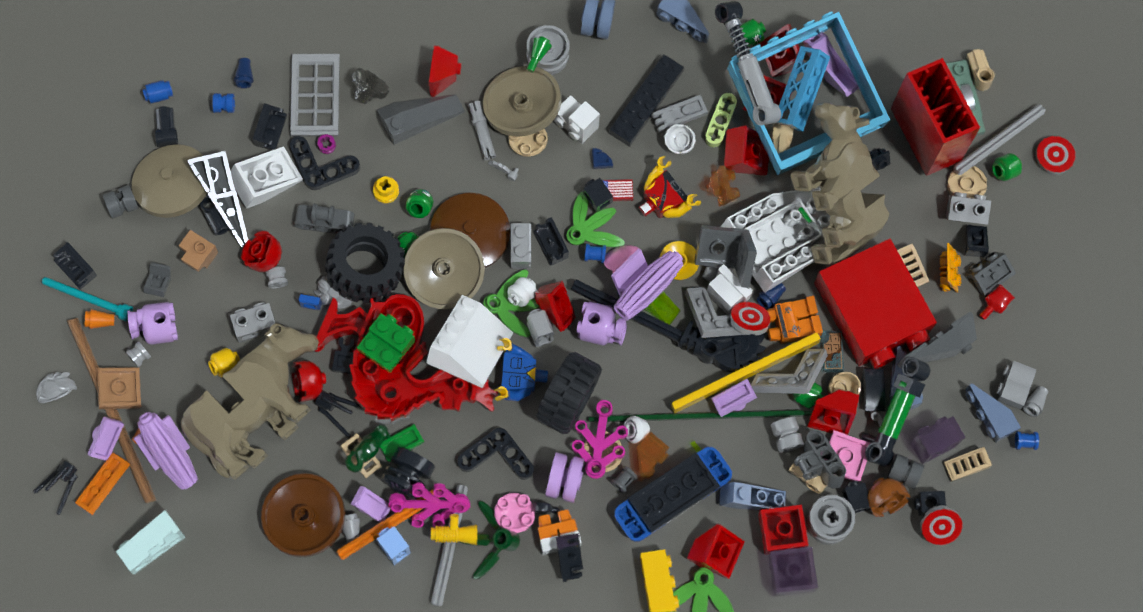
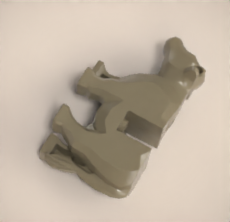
M825 102L815 107V115L821 122L822 130L832 141L825 147L815 164L810 166L805 172L795 171L790 175L796 191L810 192L819 186L821 188L820 191H813L812 196L816 210L826 211L830 215V224L822 229L825 242L815 244L811 247L815 263L828 265L832 263L834 265L849 258L855 251L864 247L871 239L876 237L887 223L889 212L884 204V194L861 193L863 188L880 176L872 165L867 146L863 144L857 132L858 128L870 124L869 119L859 118L860 111L858 107L833 105Z
M278 323L273 324L265 333V341L243 357L233 369L223 375L227 382L244 399L242 402L239 401L231 408L232 411L229 413L206 390L184 412L181 419L183 434L193 446L210 457L213 466L221 476L225 478L232 477L236 480L249 468V465L255 469L268 457L264 450L250 447L247 441L249 434L259 429L266 421L271 423L273 429L285 441L299 428L296 423L311 411L306 404L296 403L289 393V387L287 386L288 363L305 353L314 352L318 348L319 341L315 335L302 333ZM287 417L292 418L295 422L288 420Z

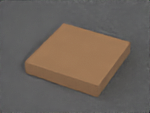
M97 368L99 409L141 408L139 368Z

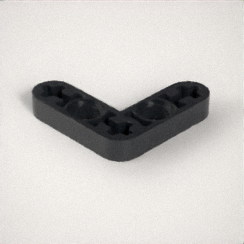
M296 136L290 142L293 156L306 186L310 190H319L354 176L360 171V163L355 156H347L318 167L310 146L304 137ZM298 142H300L304 151L302 155L296 145ZM304 159L312 160V165L304 168L301 162ZM349 162L355 164L354 169L348 167ZM340 165H342V167L344 168L345 173L343 174L341 172ZM332 168L338 170V175L333 178L327 175L328 170ZM323 172L326 181H323V177L321 176V173ZM312 177L318 179L317 184L311 182Z
M503 428L494 429L458 457V467L463 472L473 471L495 453L499 452L518 478L527 480L534 473V466ZM496 434H504V441L495 442L494 446L496 448L493 449L491 443L496 439ZM481 445L488 446L489 453L480 455L477 451L478 447ZM509 449L517 450L518 456L515 459H509L506 456V452ZM474 451L475 456L480 460L476 461V458H474L470 462V467L467 465L463 466V458L470 459L473 457L471 452ZM521 457L524 459L521 460V464L524 467H530L528 469L529 474L527 475L526 473H520L521 467L517 462L521 459Z

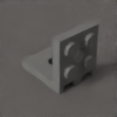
M701 225L694 262L695 265L721 267L724 264L727 268H734L741 287L749 288L757 250L749 230ZM717 243L723 244V248L720 250H714L713 246Z

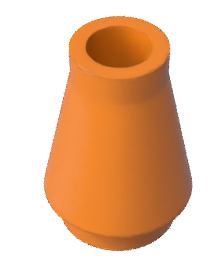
M93 309L85 311V327L95 329L114 326L115 314Z

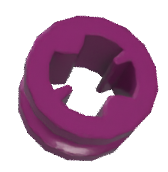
M324 134L319 137L317 144L320 152L323 154L332 153L336 148L333 136ZM326 140L330 141L331 146H327L328 148H324L322 142L326 143Z

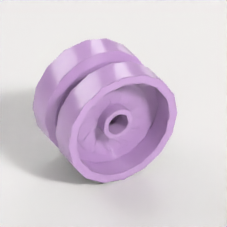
M556 452L549 476L546 497L556 499L559 496L561 487H564L563 500L574 503L583 476L584 458L574 456L571 459L569 468H566L567 455Z

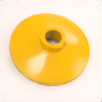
M675 241L663 248L660 257L668 251H676L683 258V266L674 280H685L696 273L699 265H695L696 249L692 245L683 241Z

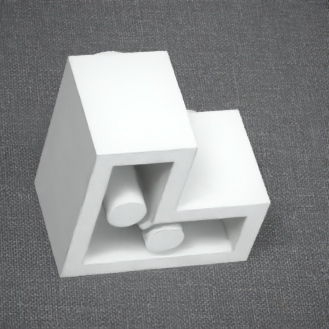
M570 95L561 104L559 113L554 121L560 128L564 127L573 140H578L583 144L598 129L600 114L586 101L581 105Z

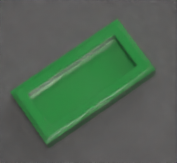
M415 424L384 440L380 448L389 463L397 447L411 451L425 442Z

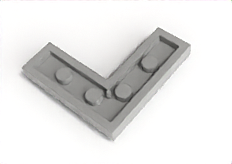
M706 287L686 288L685 295L702 338L745 335L732 326L730 315H716Z
M807 349L794 374L757 373L751 383L754 392L809 394L828 356L826 349Z

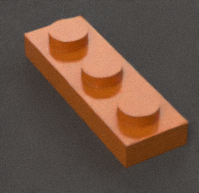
M112 453L75 504L93 515L130 464L115 453Z

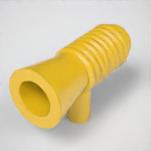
M451 514L450 527L435 526V528H431V540L439 543L463 542L477 545V524L458 527L459 515Z

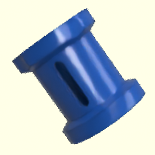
M586 243L585 261L596 260L604 263L606 245L597 247Z
M1016 431L1015 448L1017 450L1021 448L1038 449V432L1029 434Z

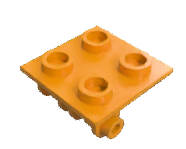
M947 243V251H943L942 255H940V270L946 271L940 273V276H942L940 277V287L944 292H948L950 288H953L958 293V286H961V275L958 274V267H961V257L950 243Z

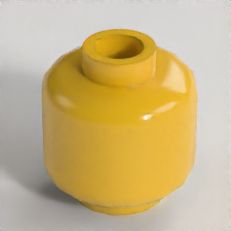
M224 348L210 356L208 365L214 376L217 375L224 378L223 375L233 369L240 361V358L236 351L232 352L229 348Z

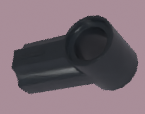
M164 106L156 109L157 129L155 130L157 147L178 145L173 108Z
M207 194L200 203V207L215 236L223 235L230 229L215 205L211 209L205 208L208 203H213Z

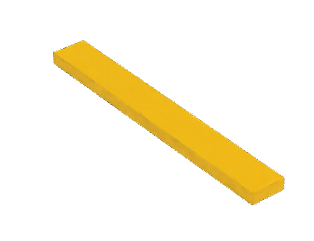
M818 333L807 336L672 402L671 408L675 414L819 344L821 338Z

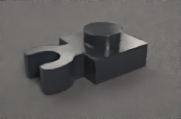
M340 337L339 345L341 351L335 350L332 371L351 374L350 365L353 364L354 352L350 351L354 348L355 341L351 338V343L345 346L343 344L344 338Z

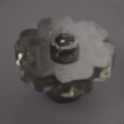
M355 69L352 74V81L357 86L354 90L356 100L367 104L373 97L379 99L386 98L389 93V86L385 81L379 79L376 74L369 70Z

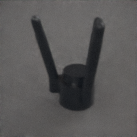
M321 392L315 403L320 407L319 412L324 414L347 438H350L351 435L328 410L332 411L336 407L348 414H352L351 410L340 405L337 401L357 408L359 404L338 397L333 393Z
M67 461L59 465L34 490L36 494L47 485L45 491H49L59 479L64 482L70 480L59 505L57 515L61 514L72 486L78 478L75 475L78 470Z

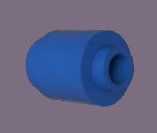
M162 80L146 84V89H143L145 100H150L151 104L168 100L169 97L173 96L169 81L164 82Z

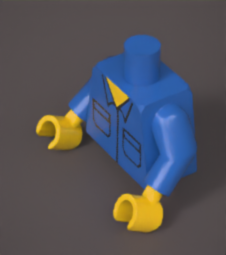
M502 338L499 341L504 343V347L498 346L497 349L499 351L506 350L507 352H504L502 386L494 390L498 391L501 396L495 397V400L520 401L529 396L531 392H534L535 382H547L548 370H536V359H533L531 354L511 343L510 339Z

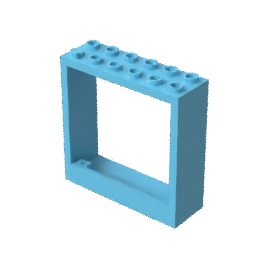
M829 12L823 15L820 21L815 22V20H811L805 23L804 27L798 31L794 28L786 32V36L780 39L778 36L767 41L768 44L765 46L757 45L749 50L750 53L757 57L759 62L831 29L870 110L859 117L867 118L870 122L869 125L857 129L859 136L862 137L880 129L890 121L839 12L835 14ZM737 55L733 56L727 70L776 174L780 175L819 157L825 147L832 141L826 133L780 154L777 153L765 125L759 126L753 120L754 108L737 64L739 58Z

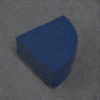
M592 148L593 169L613 168L612 159L600 149Z

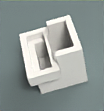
M723 264L717 271V277L708 284L707 292L709 297L729 315L736 304L747 302L750 299L753 290L741 287L738 278L733 274V270L731 268L728 269Z

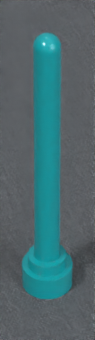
M47 277L42 279L43 285L112 311L123 321H128L127 311L133 312V307L130 305H116Z

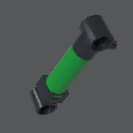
M915 357L907 358L902 364L904 375L898 373L893 385L897 389L876 437L868 433L862 435V440L871 443L865 451L867 460L883 467L888 466L893 461V448L915 397L920 398L925 384L921 382L925 381L930 375L929 364Z

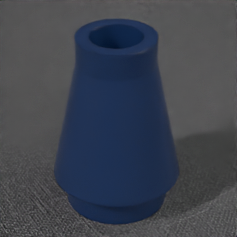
M248 58L239 59L234 77V82L239 88H249L254 82L251 60Z
M780 283L766 293L764 291L760 292L757 297L758 304L766 310L773 308L781 295L786 291L785 286Z

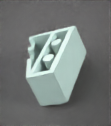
M163 511L133 538L123 542L119 546L120 549L116 552L134 575L183 540L185 536L170 515Z

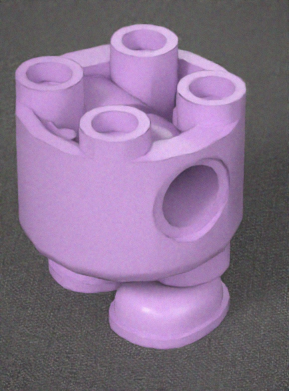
M591 301L589 303L584 302L582 308L583 321L578 322L576 331L578 338L581 341L602 346L607 343L613 344V342L622 346L627 329L626 320L619 318L615 323L616 313L613 307Z
M173 303L146 304L142 309H137V312L127 311L132 339L138 338L140 331H143L144 339L149 345L170 343L178 340L175 322H172L176 321Z

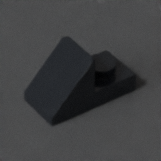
M967 225L965 256L985 257L989 251L987 227Z

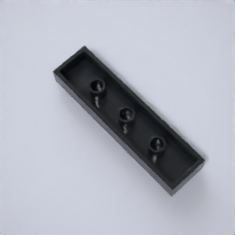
M664 54L613 124L609 134L630 147L651 118V114L656 111L681 76L684 66Z

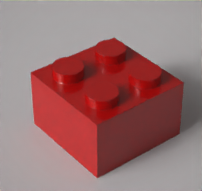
M802 505L760 510L758 516L765 555L806 550L809 544Z

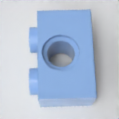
M394 526L391 529L387 527L378 534L380 536L377 538L378 544L393 565H396L411 553L408 544Z

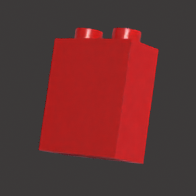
M943 58L906 73L891 106V111L925 175L928 176L960 162L978 133L980 126Z
M891 238L819 271L814 284L859 367L871 362L874 369L880 368L896 358L893 350L897 349V347L907 345L909 351L912 352L931 339L929 333L937 322Z

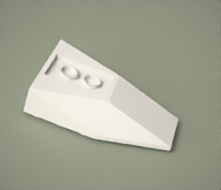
M820 187L812 189L810 192L794 190L773 193L728 217L721 227L750 231L757 250L752 276L765 293L814 262L811 247L825 242L822 229L830 224V215L826 211L816 210L812 196L813 191L821 190ZM802 207L812 220L810 224L806 222L798 211L799 208Z

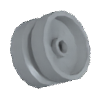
M551 25L538 27L530 33L527 39L528 64L531 60L534 38H539V36L545 37L550 40L552 48L538 62L536 67L547 71L551 75L557 74L566 67L569 60L568 37L558 27Z
M826 495L819 498L810 508L806 517L807 529L810 535L822 544L834 545L841 542L852 531L855 524V512L852 505L845 498L838 495Z

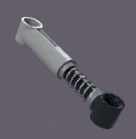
M738 1L720 3L715 8V17L718 22L726 25L728 32L731 33L729 37L733 38L731 42L735 43L733 47L736 48L735 52L738 53L737 57L739 58L737 64L754 108L753 120L759 126L777 123L781 118V110L777 104L773 103L757 57L749 52L751 48L747 47L749 43H746L745 40L747 38H744L743 35L745 33H742L743 28H740L743 8Z

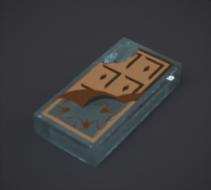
M823 331L821 335L822 349H826L828 355L823 364V372H843L842 331Z

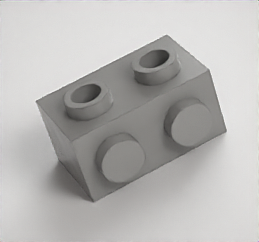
M961 192L949 195L946 219L988 225L991 201L986 200V196L974 194V198L966 197L967 193Z
M258 303L253 306L254 308L248 310L239 309L230 315L239 343L265 335L270 327L276 323L269 303Z

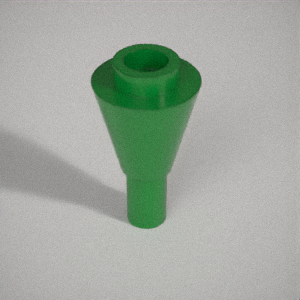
M542 36L534 38L531 60L527 71L534 73L538 62L552 48L550 40Z

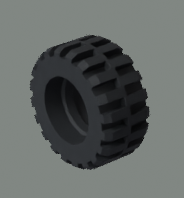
M355 223L354 227L349 225L344 227L343 232L339 231L335 235V239H332L326 257L325 272L328 273V281L330 283L333 282V289L336 292L340 290L341 296L344 298L348 296L352 298L351 301L363 300V303H369L370 299L373 298L374 302L381 300L382 296L384 298L388 297L391 291H394L398 286L405 265V259L403 258L404 250L400 247L401 243L398 238L394 239V234L389 230L387 232L384 231V227L380 225L378 227L372 226L373 223H366V225ZM358 251L370 252L380 259L384 268L375 274H361L350 267L346 257Z
M570 352L556 372L542 399L536 415L538 421L562 434H568L579 419L595 389L602 372L601 366L577 352Z

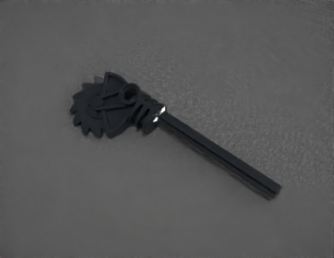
M577 279L571 290L599 304L613 307L618 300ZM643 311L631 318L675 340L678 343V347L682 348L685 345L688 352L693 349V354L698 356L703 363H714L722 370L731 373L739 370L740 366L744 368L750 365L749 362L754 363L760 360V357L757 355L766 349L765 346L760 345L764 340V334L757 336L750 334L702 338L698 327H692L693 321L689 322L686 330H679ZM709 348L713 350L714 353H708L705 349Z

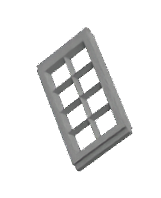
M292 54L291 136H322L324 134L338 136L340 54ZM299 65H314V77H299ZM318 65H333L332 77H318ZM299 81H314L313 93H299ZM318 81H332V93H317ZM313 97V109H298V98ZM317 97H332V109H317ZM298 113H313V125H298ZM317 113H332V125H317Z

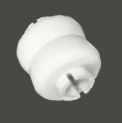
M518 278L515 284L511 285L507 290L509 301L515 306H526L531 299L535 298L536 284L530 278Z

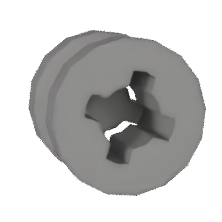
M274 267L266 272V276L269 278V288L277 289L288 285V280L285 278V267Z
M137 342L133 349L126 351L127 355L138 367L142 365L145 359L151 358L140 342Z

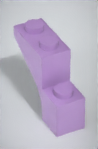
M820 33L803 41L805 47L820 49L830 56L824 73L826 82L846 97L859 89L850 68L836 53L825 33Z

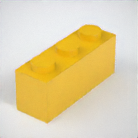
M665 549L641 553L640 563L649 612H676V608H679L678 597L673 595L672 588H675L674 575L670 576L669 568L672 567L670 555H666Z

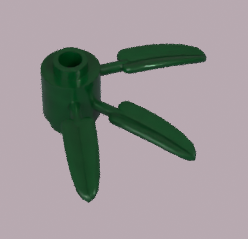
M483 501L478 502L480 510L493 529L498 530L493 535V538H490L489 534H477L476 546H488L489 542H493L498 549L486 557L473 574V579H479L484 576L498 562L499 556L497 555L501 550L511 552L516 550L520 544L519 535L514 531L502 529L496 521L495 511Z

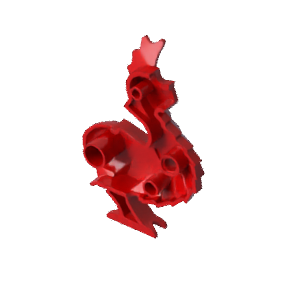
M396 294L390 296L385 302H374L372 298L370 299L372 307H370L368 314L361 307L347 314H338V301L335 298L332 299L317 335L319 344L315 352H321L328 342L351 334L359 337L358 346L381 313L385 316L387 314L392 315L397 320V325L400 327L405 325L414 332L415 342L391 373L359 352L357 347L354 350L353 364L350 365L353 378L351 384L357 395L355 400L365 409V414L377 416L378 419H390L392 422L402 416L406 418L414 409L418 410L427 402L431 404L439 399V408L442 410L460 412L463 402L474 404L477 401L489 411H494L493 400L499 394L488 386V380L483 388L441 369L426 380L415 379L410 374L428 355L426 342L423 341L420 345L424 328L423 312L419 303L413 297ZM390 391L396 392L394 398H387L386 394Z

